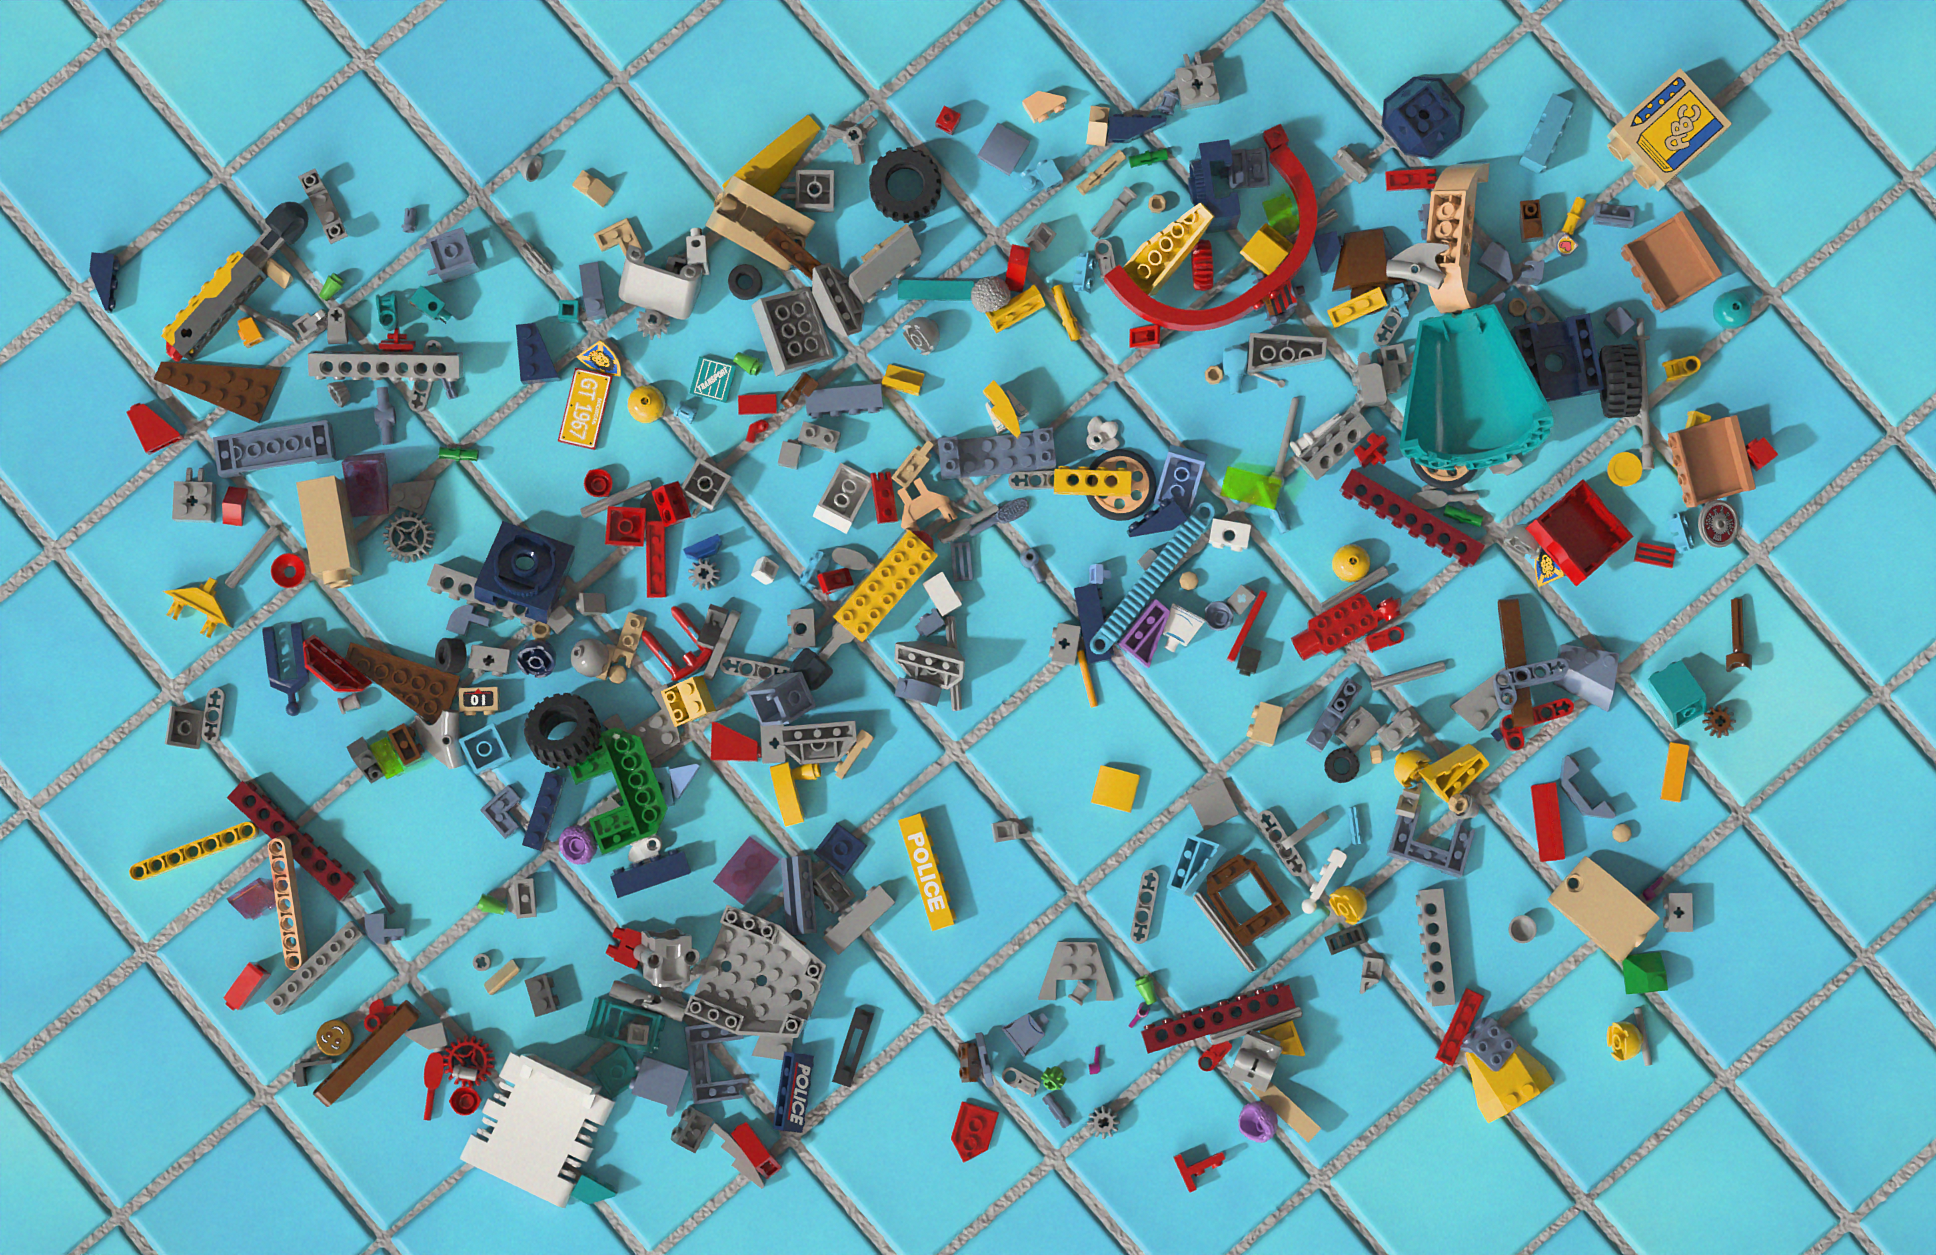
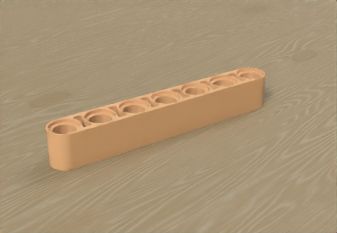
M279 836L269 842L268 852L285 964L290 970H297L308 960L291 842L286 836ZM277 841L282 844V850L277 848ZM280 860L285 863V869L280 867ZM283 879L287 881L288 888L283 886ZM285 899L291 902L290 907L285 904ZM288 918L293 920V926L288 923ZM291 937L296 939V945L291 943ZM294 956L299 958V964L294 962Z

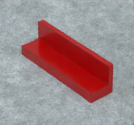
M1556 782L1532 785L1530 788L1539 861L1564 860L1565 852Z

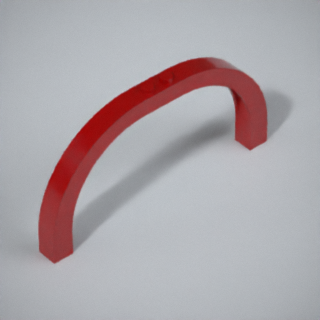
M1285 143L1270 154V163L1289 185L1296 200L1299 212V233L1290 254L1284 262L1271 274L1233 301L1205 310L1174 308L1156 301L1142 291L1120 264L1104 275V282L1115 296L1139 317L1155 325L1178 331L1192 332L1216 329L1241 319L1254 309L1256 311L1264 306L1266 300L1269 298L1272 300L1278 296L1279 291L1297 275L1304 265L1314 241L1317 226V202L1313 185L1305 168Z

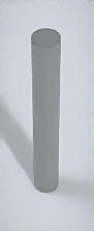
M1641 1007L1634 1008L1637 1028L1643 1035L1641 1049L1645 1066L1653 1065Z

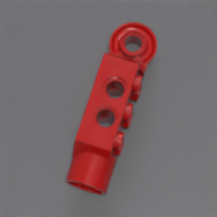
M1357 593L1310 619L1307 622V629L1291 637V641L1303 661L1318 653L1328 656L1376 629L1379 621L1385 619L1388 622L1401 614V597L1395 600L1393 597L1382 601L1377 605L1378 609L1374 611L1366 597Z

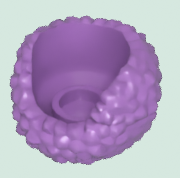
M581 825L568 826L559 837V850L566 860H569L572 864L583 865L590 863L596 854L597 840L593 832Z
M1253 1101L1245 1105L1238 1119L1239 1131L1249 1140L1265 1143L1273 1138L1277 1131V1115L1271 1106L1262 1101Z

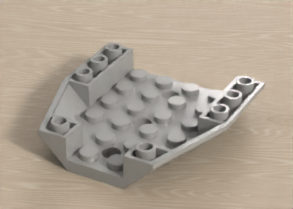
M726 905L720 923H722L721 929L695 995H691L684 1013L737 1035L798 1038L815 1006L823 985L827 965L780 925ZM725 961H729L732 964L729 972H725L722 969V964ZM760 975H764L767 978V983L764 986H760L757 983ZM796 989L801 990L803 994L802 998L798 1001L792 995Z

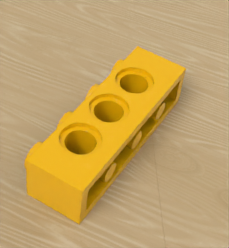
M1058 466V469L1054 470V494L1130 497L1131 471H1127V468H1116V471H1108L1106 467H1097V470H1089V467H1078L1077 470H1072L1069 466ZM1076 476L1079 482L1076 485H1071L1068 482V478ZM1091 476L1096 477L1098 483L1094 486L1089 485L1087 479ZM1114 477L1117 480V484L1109 486L1106 482L1107 478Z

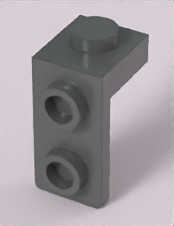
M710 604L704 626L696 644L715 649L726 623L728 609Z
M331 1056L319 1057V1061L312 1062L311 1058L300 1059V1063L295 1064V1072H293L294 1084L296 1083L297 1087L308 1086L307 1066L336 1063V1059L331 1060Z

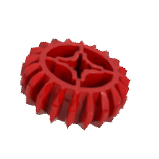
M1199 239L1191 250L1192 279L1195 290L1207 291L1213 287V256L1209 240Z
M465 1035L463 1042L458 1037V1045L452 1041L450 1044L453 1049L448 1047L445 1049L450 1055H443V1058L448 1059V1062H444L442 1065H449V1069H446L444 1072L445 1074L449 1072L453 1074L454 1057L461 1062L462 1067H466L467 1062L463 1058L472 1056L471 1061L474 1065H468L467 1068L480 1071L475 1080L476 1085L480 1086V1078L486 1082L487 1078L484 1075H492L488 1068H495V1065L489 1064V1061L495 1060V1057L489 1058L488 1055L492 1054L493 1050L486 1051L489 1044L486 1043L482 1046V1038L476 1042V1036H472L471 1041H469V1036ZM463 1046H474L467 1055L457 1052ZM479 1050L484 1057V1066L478 1063L476 1058ZM452 1074L448 1077L449 1080L454 1078ZM458 1078L454 1082L455 1085H458L462 1081L461 1087H465L467 1082L470 1088L474 1086L473 1080Z

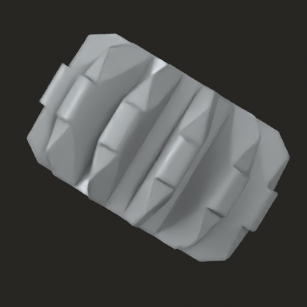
M708 558L705 564H703L702 559H699L700 565L697 566L693 562L692 565L696 569L688 570L689 573L694 574L689 576L688 579L689 581L695 580L692 583L693 587L699 584V590L702 591L705 585L707 591H709L710 583L714 587L717 586L713 580H720V577L714 574L719 573L720 569H714L717 565L715 562L709 566L710 559ZM703 570L709 571L706 579H703L702 576L701 578L699 577Z
M1101 1106L1102 1113H1099L1098 1109L1094 1108L1096 1116L1089 1113V1117L1093 1118L1094 1121H1087V1124H1094L1089 1131L1093 1132L1097 1129L1095 1137H1098L1100 1132H1102V1139L1106 1138L1105 1132H1108V1135L1113 1137L1110 1130L1118 1131V1128L1113 1126V1124H1120L1119 1120L1113 1121V1118H1116L1118 1114L1114 1113L1110 1116L1113 1110L1111 1107L1107 1113H1105V1106ZM1104 1117L1108 1118V1126L1101 1128L1098 1120L1104 1119Z

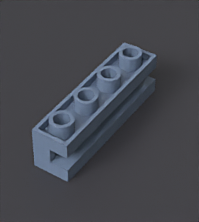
M881 384L814 390L809 397L805 395L807 416H811L812 419L822 418L826 414H830V417L842 416V413L848 412L849 415H859L861 411L878 413L880 412L879 409H883Z
M811 856L781 858L786 930L791 935L817 933Z

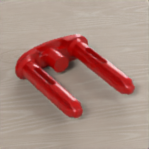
M673 606L671 608L672 616L696 644L697 639L688 628L692 627L698 636L701 631L698 630L681 608ZM643 630L641 633L642 640L672 675V681H681L692 676L709 661L714 649L696 644L702 653L698 657L692 651L685 654L683 660L687 663V666L681 669L651 632ZM659 651L663 652V654L672 663V666H668V664L659 655Z

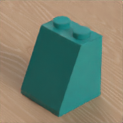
M1682 660L1670 663L1664 670L1657 671L1648 678L1649 688L1674 730L1708 711L1706 694Z

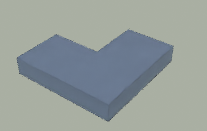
M507 785L480 809L504 839L520 827L508 813L512 807L522 800L510 785Z

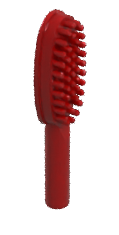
M433 1052L428 1056L424 1068V1084L428 1090L423 1120L431 1121L435 1089L439 1087L444 1071V1066L442 1065L444 1063L443 1057L437 1052Z

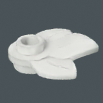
M1098 416L1091 419L1087 427L1089 432L1086 439L1088 447L1092 450L1105 449L1111 451L1116 449L1120 445L1119 441L1114 438L1118 431V424L1112 421L1102 423ZM1093 438L1099 439V443L1094 442Z
M652 835L630 844L632 847L629 851L628 860L631 862L644 860V862L650 861V857L657 855L658 851L662 848L661 838L658 835ZM653 840L656 844L655 846H650L649 842Z

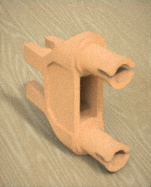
M921 478L913 481L920 493V496L912 500L904 487L897 491L905 504L901 527L904 529L920 531L916 524L917 520L934 509L940 510L947 524L952 521L948 514H950L953 520L958 518L949 505V497L928 491Z

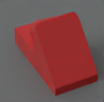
M846 567L817 575L823 594L829 595L854 585L849 569Z

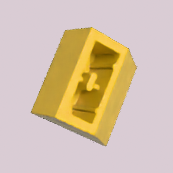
M1265 223L1240 253L1246 260L1256 265L1260 271L1269 275L1284 262L1294 245Z
M702 675L691 677L661 691L675 727L716 711Z

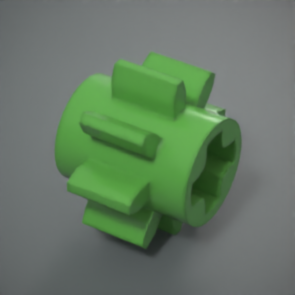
M1056 1066L1051 1069L1047 1067L1041 1076V1079L1044 1080V1086L1049 1090H1060L1067 1078L1063 1077L1064 1071Z

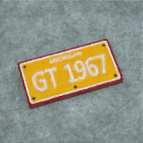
M575 368L558 442L596 450L613 376Z

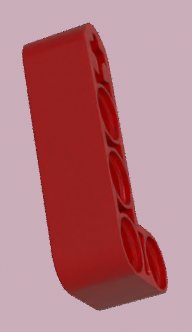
M1562 698L1532 707L1533 726L1571 714L1574 709L1573 702L1568 698ZM1562 702L1564 705H1568L1566 712L1564 710L1555 711V708L1562 706ZM1543 708L1549 709V718L1542 716L1541 710ZM1511 714L1500 720L1499 727L1506 748L1509 751H1518L1522 749L1525 743L1521 729L1531 726L1507 729L1504 722L1506 719L1512 720ZM1512 737L1519 740V746L1516 748L1510 744Z

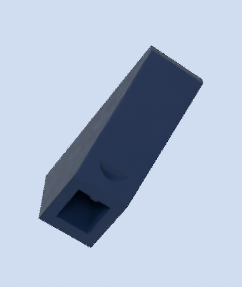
M1113 114V116L1109 117L1108 143H1129L1165 126L1167 118H1162L1161 115H1152L1151 118H1146L1140 114H1134L1132 117H1124V114Z
M91 252L89 272L104 310L112 314V309H115L116 305L114 290L118 288L116 273L120 270V260L114 254Z
M1173 497L1170 499L1166 498L1159 504L1160 507L1156 510L1148 511L1141 521L1133 522L1128 527L1127 534L1129 537L1170 531L1188 518Z

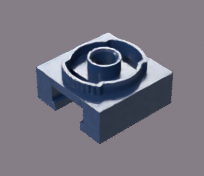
M1229 139L1199 143L1195 159L1189 161L1190 177H1188V187L1191 203L1195 207L1202 202L1214 215L1206 229V234L1235 230L1241 216L1238 192L1230 193L1229 197L1215 199L1212 176L1220 175V179L1228 178L1229 167L1232 166L1233 162Z
M1590 313L1567 317L1566 321L1538 326L1536 322L1514 326L1510 331L1547 402L1596 394L1604 389ZM1557 355L1561 358L1563 366L1560 371L1552 372L1546 368L1545 359L1547 356Z
M502 521L474 585V599L494 606L497 605L499 598L527 607L525 617L547 624L573 564L575 546ZM520 557H529L534 561V566L531 569L522 570L517 567L516 561Z

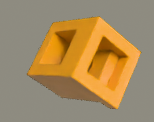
M244 317L238 320L240 329L237 331L242 340L246 339L243 342L245 347L250 348L265 340L252 317Z

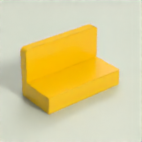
M889 364L882 380V386L919 396L924 374Z

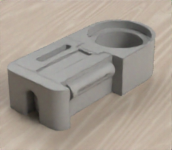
M1101 239L1096 242L1094 251L1096 260H1099L1100 273L1103 274L1100 275V278L1104 279V275L1114 269L1116 264L1110 242ZM1100 244H1106L1109 250L1107 253L1102 254L1098 251L1097 247Z
M1006 1068L1002 1073V1079L1007 1085L1013 1088L1017 1086V1089L1028 1095L1031 1094L1030 1097H1034L1040 1086L1039 1081L1015 1068ZM1009 1070L1016 1073V1079L1013 1082H1008L1005 1079V1073Z

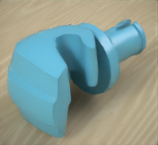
M1239 345L1226 348L1223 352L1224 375L1230 377V394H1242L1241 377L1247 375L1245 369L1248 364L1249 351L1247 348Z

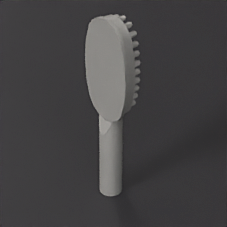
M244 303L240 305L239 310L265 324L283 338L296 342L299 334L295 330L293 331V328L290 329V326H287V324H282V321L279 322L276 318L274 320V317L267 319L264 315Z
M1427 490L1415 493L1411 498V502L1421 509H1435L1445 506L1447 502L1479 500V494L1475 492L1447 495L1443 491Z
M994 504L969 519L965 518L956 521L940 531L937 537L944 544L945 542L948 544V541L951 543V540H957V537L960 538V535L962 537V534L965 535V532L968 533V530L972 529L973 524L999 511V508Z
M836 548L832 552V559L843 567L852 570H870L874 566V563L868 562L864 555L854 550Z

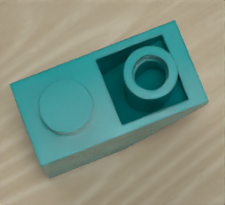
M588 1173L587 1175H581L571 1196L588 1205L615 1197L617 1192L614 1191L615 1187L605 1182L603 1185L597 1181L598 1177Z

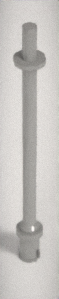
M1636 318L1637 336L1632 337V339L1638 342V356L1640 358L1642 377L1641 415L1643 445L1639 450L1642 453V470L1654 469L1653 452H1655V448L1651 445L1645 346V341L1649 340L1650 336L1645 335L1644 318Z

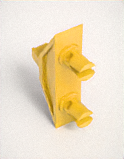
M209 577L206 584H201L199 588L163 591L174 597V602L168 613H166L169 617L174 613L172 617L174 620L177 621L183 607L189 605L207 615L208 619L199 633L204 635L207 631L206 636L208 638H211L218 623H223L232 628L217 598H215L217 592L214 589L218 583L217 580Z

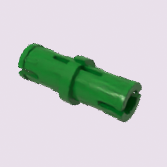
M1166 148L1151 152L1147 150L1143 154L1128 156L1130 167L1133 168L1146 164L1150 166L1152 163L1168 160Z
M440 446L439 459H452L457 462L461 460L478 461V449H465L461 446H457V448Z
M1446 504L1443 516L1459 520V523L1463 524L1465 522L1479 528L1483 520L1482 515Z

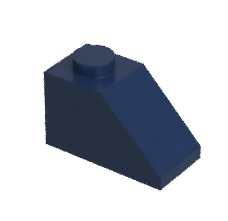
M1337 231L1314 236L1313 243L1321 276L1326 275L1338 256L1341 247H1343L1342 238L1337 235Z

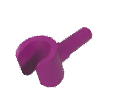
M1662 876L1643 891L1642 894L1646 901L1656 896L1653 890L1664 880Z
M1144 1002L1140 1003L1137 1014L1128 1025L1130 1028H1133L1141 1017L1148 1015L1150 1007L1146 1011L1141 1009Z
M1100 1047L1095 1049V1063L1089 1064L1091 1075L1098 1074L1100 1071Z

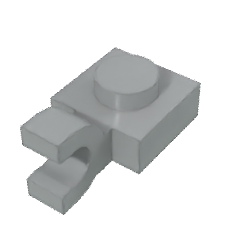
M322 309L313 316L307 312L292 324L305 340L320 329L317 324L327 319L328 315Z

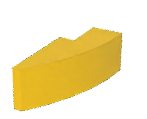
M993 380L983 390V394L995 405L991 409V413L1019 439L1021 432L1015 411L1004 391Z
M789 762L770 766L771 777L785 827L804 822L805 815Z

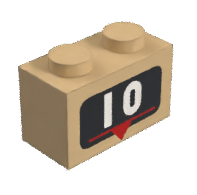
M459 688V711L464 713V716H476V712H484V715H495L496 711H500V688Z

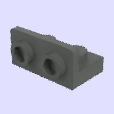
M674 254L673 257L668 256L665 270L679 275V268L682 269L688 265L687 260L682 255Z
M832 866L813 880L814 894L822 900L824 907L832 914H835L855 897L854 893Z
M548 973L525 980L535 1017L558 1011L557 1006H560L557 994H553L552 988L555 985L552 976L548 977Z
M689 1105L682 1112L678 1126L673 1129L671 1140L677 1145L696 1153L714 1119Z

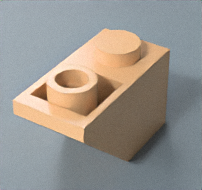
M1037 91L1024 99L1022 105L1035 124L1038 121L1042 123L1049 118L1048 115L1054 111L1055 113L1062 111L1067 100L1063 96Z

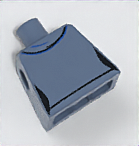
M1043 1012L1034 1019L1028 1013L1001 1029L1025 1058L1045 1036L1041 1028L1049 1020Z

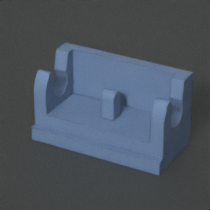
M1595 203L1593 224L1631 229L1634 225L1635 207Z
M1545 260L1525 262V265L1533 267H1523L1520 269L1522 274L1517 278V284L1538 286L1543 279Z

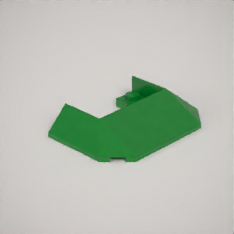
M617 727L601 733L598 747H594L595 752L591 756L588 755L586 761L583 763L580 761L574 767L569 766L576 785L612 771L625 804L589 819L602 855L657 834L668 810L641 738Z

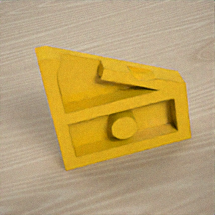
M1293 1020L1259 1032L1280 1041V1046L1283 1047L1281 1054L1305 1056Z

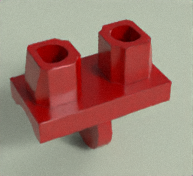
M395 328L394 334H387V339L394 340H381V343H379V349L394 352V349L401 350V352H413V349L416 347V341L400 340H407V334H400V328Z
M1373 432L1367 438V442L1371 445L1367 450L1362 445L1354 449V453L1364 469L1370 463L1374 466L1378 462L1383 465L1386 463L1384 456L1388 453L1386 448L1389 444L1384 435L1380 437Z

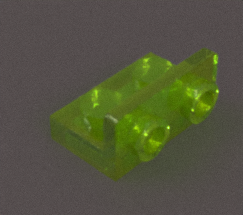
M1283 193L1279 197L1262 202L1268 223L1282 236L1294 233L1297 230L1299 223L1296 215H1292L1290 208L1293 207L1290 197L1286 198L1285 193Z
M387 737L370 745V749L386 779L394 776L399 777L404 774V770Z

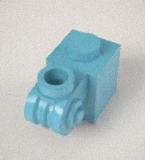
M1052 159L1040 162L1032 172L1028 169L1020 174L1022 177V187L1025 191L1029 192L1035 189L1036 182L1042 183L1046 192L1063 183V177Z

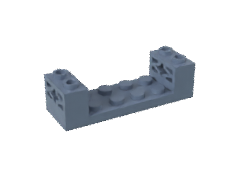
M328 420L213 437L217 472L223 479L243 476L242 472L315 461L317 464L337 462L333 428Z
M1053 427L1033 429V433H1022L1019 439L1013 434L957 440V436L938 438L942 480L1056 469Z

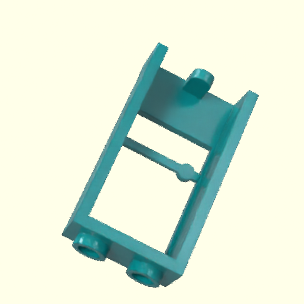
M595 997L585 1035L654 1053V1050L659 1048L660 1039H658L659 1031L663 1032L666 1020H663V1015ZM612 1007L621 1009L614 1038L604 1035ZM624 1011L653 1018L646 1047L617 1039V1036L620 1034L619 1029Z

